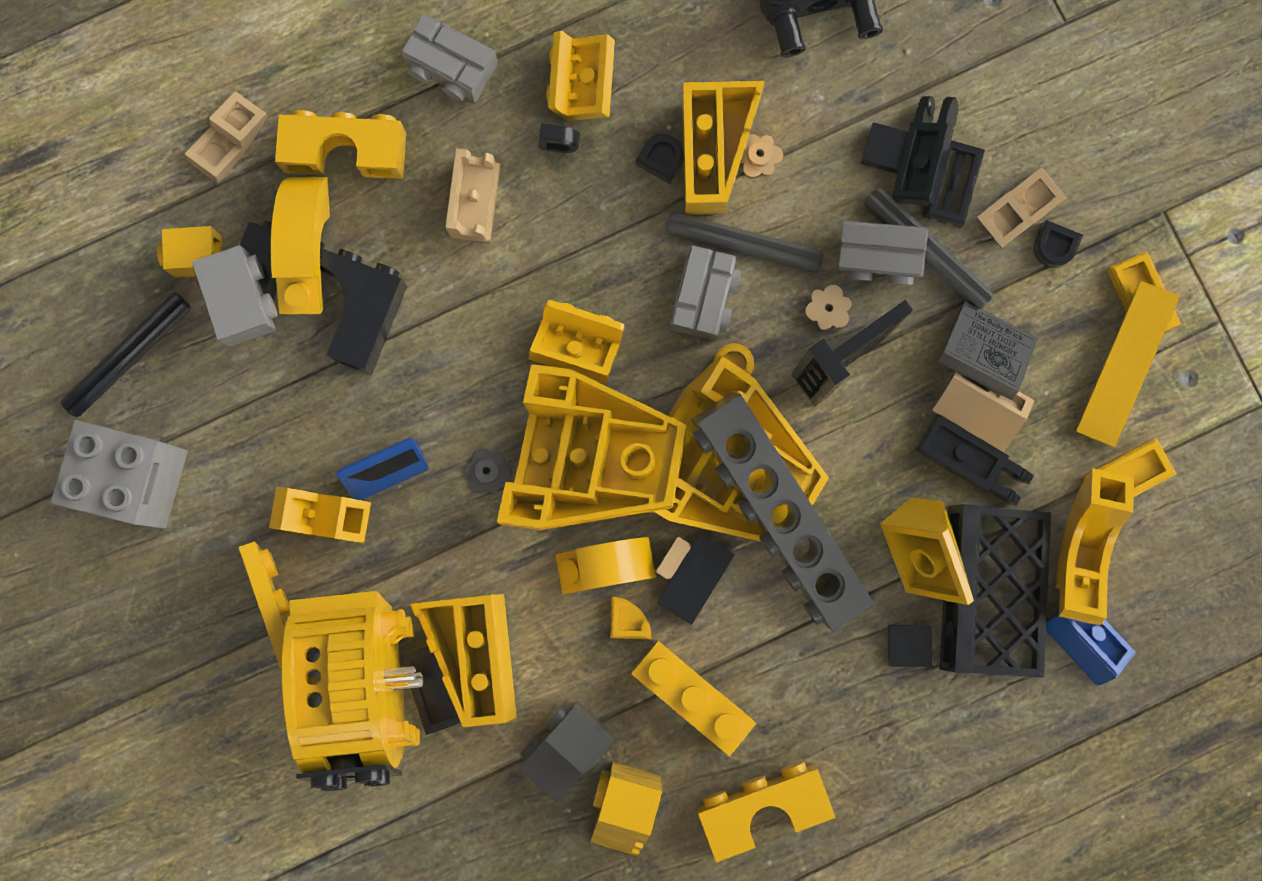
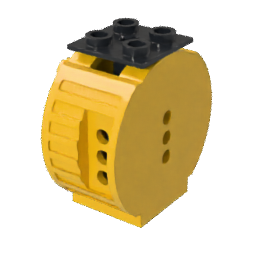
M377 591L289 600L290 616H288L282 646V694L290 749L293 759L296 760L301 771L300 774H296V779L309 782L312 789L320 788L321 791L347 789V781L364 784V787L389 785L390 777L402 776V771L396 768L399 766L401 759H403L404 747L420 745L419 728L405 721L404 689L422 687L423 676L420 672L414 673L416 672L414 666L402 667L398 644L402 638L414 637L412 619L410 616L405 617L403 609L392 611V606Z

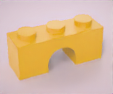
M305 110L292 111V115L279 114L275 162L284 173L324 175L325 160L330 151L338 146L348 145L357 149L356 167L363 177L403 179L406 131L401 121L396 120L395 117L376 114L372 116V119H359L355 115L345 112L332 113V117L316 116L313 112Z
M659 640L653 644L631 671L635 678L729 757L757 724L750 716L697 674Z
M804 761L797 762L782 768V776L767 781L765 776L756 777L742 784L743 790L727 796L726 791H720L703 798L704 805L697 807V812L716 863L756 848L750 832V824L755 813L764 807L774 806L784 810L795 832L836 818L818 769L813 764L806 766Z

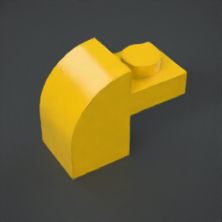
M276 486L269 528L364 543L371 502Z
M649 536L598 544L555 554L562 595L656 577Z

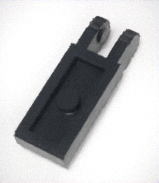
M921 97L914 122H911L892 194L893 199L897 203L935 206L954 131L952 128L956 125L959 110L957 98L946 97L943 100L937 123H932L933 115L935 114L934 97Z
M939 414L935 415L915 449L918 453L982 491H989L995 497L1013 506H1017L1021 497L1014 490L995 481L1001 470L1020 483L1030 484L1034 477L1032 473L1009 460V455Z

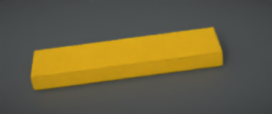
M1144 281L1138 282L1074 431L1075 433L1109 447H1116L1180 295Z

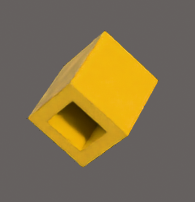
M211 226L162 229V242L157 244L158 262L160 266H163V270L175 278L194 277L196 273L192 261L221 252L222 235Z

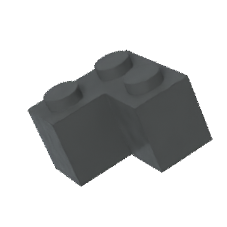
M578 701L572 708L564 703L546 724V727L551 730L543 740L536 735L520 753L526 760L519 769L555 802L560 800L581 775L586 774L613 743L614 734Z

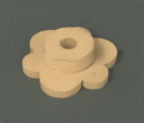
M749 134L741 164H744L743 172L747 177L756 178L761 173L764 176H771L775 171L774 165H778L782 161L783 151L780 147L773 145L774 140L771 136L764 135L760 138L755 134ZM757 153H762L763 156L759 157Z
M829 285L824 291L817 289L812 292V302L805 309V315L810 321L817 322L819 329L823 331L830 329L831 326L840 329L848 324L849 314L847 311L850 310L852 302L849 298L843 297V291L839 286ZM825 307H831L832 311H826Z

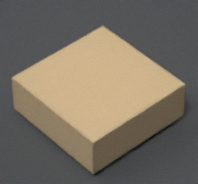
M677 537L655 573L666 580L671 579L691 548L690 544Z

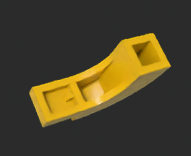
M287 177L278 188L271 227L272 278H276L279 314H321L323 311L320 242L323 225L330 218L328 177Z
M1092 468L1081 485L1066 523L1058 557L1055 588L1060 589L1059 617L1099 626L1105 621L1107 617V580L1110 558L1119 532L1133 514L1134 477Z

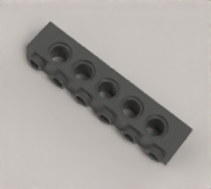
M732 391L691 420L697 430L692 432L695 441L705 454L712 451L719 462V465L714 468L716 473L728 489L734 486L742 499L737 502V505L750 523L757 521L764 531V534L759 537L762 544L773 558L779 555L786 565V568L781 572L795 592L801 588L808 599V602L803 604L814 623L819 625L823 622L834 632L875 604L742 395ZM733 434H741L744 440L742 450L735 455H728L725 448L727 439ZM757 469H763L766 474L765 483L758 489H750L748 485L750 474ZM779 504H786L788 508L787 517L782 522L773 524L771 521L772 510ZM808 538L810 544L808 552L802 557H794V545L799 540ZM824 573H830L831 582L829 586L822 591H816L815 583L817 578Z

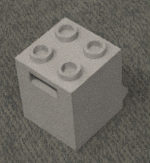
M74 420L51 503L134 525L166 529L188 450L157 440Z

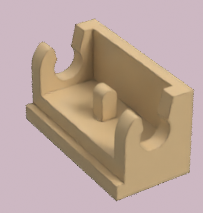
M456 148L445 227L449 236L453 239L491 243L501 165L496 163L494 156L489 153H484V157L479 158L471 156L467 149Z
M955 371L932 411L1005 452L1026 422L1035 400L1021 392H1018L1012 400Z

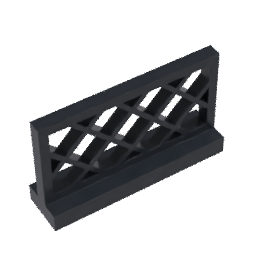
M906 299L835 350L831 349L824 338L808 349L791 375L814 407L828 398L850 375L846 369L848 365L884 341L913 311Z
M970 504L948 506V519L955 535L974 601L969 605L943 600L940 670L955 673L1044 678L1051 512L981 507ZM981 516L993 517L1003 528V531L990 543L980 533ZM1005 518H1015V520L1009 524ZM1026 519L1038 520L1037 538L1028 546L1015 529ZM1008 536L1022 551L1009 565L995 551V548ZM987 555L1002 570L988 584L978 574L979 563ZM1026 558L1036 568L1035 579L1027 587L1013 572ZM1006 577L1020 592L1007 606L992 591ZM978 586H979V588L981 589V591L977 594V590H978ZM987 596L999 610V613L985 626L976 616L977 604ZM1026 599L1034 609V619L1023 628L1011 612ZM1006 619L1018 635L1003 648L991 634V631ZM985 638L998 654L986 665L974 664L975 646ZM1023 641L1032 650L1031 668L1019 667L1009 655ZM1004 660L1009 667L997 665Z

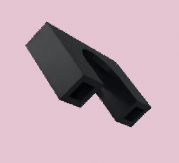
M249 221L240 246L249 252L251 256L257 255L265 278L259 280L263 293H269L274 301L277 294L276 278H272L271 272L272 222L264 221L263 226ZM320 242V271L338 279L345 299L341 320L326 355L335 362L372 375L407 285L398 277L400 272L390 266L377 263L375 268L361 263L362 257L344 249H339L338 254L323 249L325 244Z

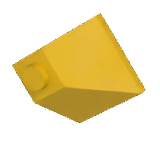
M911 497L880 523L906 593L969 605L974 601L955 535L942 501Z

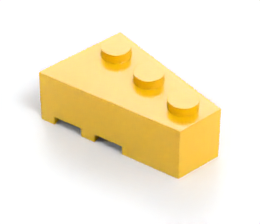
M765 81L683 82L684 214H725Z
M612 762L610 772L602 770L593 803L594 807L599 808L590 843L638 856L640 850L643 849V845L646 844L651 835L662 795L661 776L617 762Z

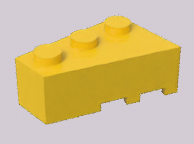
M504 594L410 604L414 615L418 616L428 638L426 642L430 652H434L444 675L442 680L462 726L502 724L516 719L517 713Z

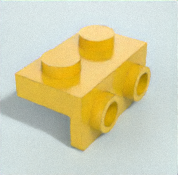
M563 31L554 32L553 46L549 51L551 64L550 85H548L546 90L549 110L566 121L608 118L610 116L615 40L611 36L605 34L571 38Z
M547 300L543 319L530 348L528 360L550 367L572 369L606 385L621 344L625 326L623 323L614 321L608 316L596 315L580 310L568 303Z

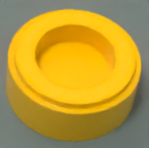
M731 343L723 346L716 353L714 360L719 356H723L749 375L752 374L754 357L745 346Z

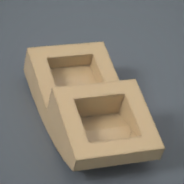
M235 91L210 116V128L184 154L186 161L219 184L255 139L267 119V114Z
M1041 167L978 215L977 219L998 245L1003 248L1065 201L1067 197Z

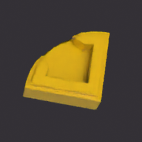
M612 597L610 638L652 640L650 625L644 613L632 602L623 598Z

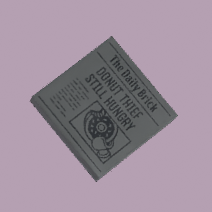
M965 301L958 311L938 362L1012 400L1019 392L1038 338Z

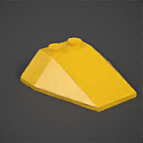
M719 356L683 390L668 415L686 424L687 432L673 508L653 512L671 522L761 542L759 537L764 534V531L757 521L750 523L740 510L737 502L742 498L734 486L728 489L716 473L714 468L719 465L712 451L705 454L695 441L692 432L697 430L692 422V418L732 391L741 394L812 506L829 477L757 380L723 356ZM733 434L727 439L725 448L728 455H735L742 450L744 440L741 434ZM757 469L750 474L748 479L750 489H758L765 483V471ZM779 504L772 510L771 521L773 524L780 523L787 517L788 508L786 504Z
M531 364L523 404L529 413L515 481L514 483L505 482L497 523L533 530H545L673 508L687 425L572 369Z

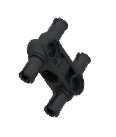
M760 0L762 13L766 16L767 21L775 26L781 49V57H793L805 51L806 47L803 43L797 18L848 6L852 8L859 39L873 38L883 32L875 0Z

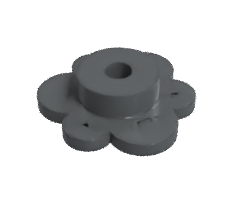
M484 448L476 450L472 456L473 462L467 463L464 468L465 473L470 476L468 481L469 488L476 493H482L485 490L491 494L498 493L501 488L500 484L508 482L512 476L510 467L504 464V455L500 452L491 454ZM485 468H490L491 470L488 475L484 474Z

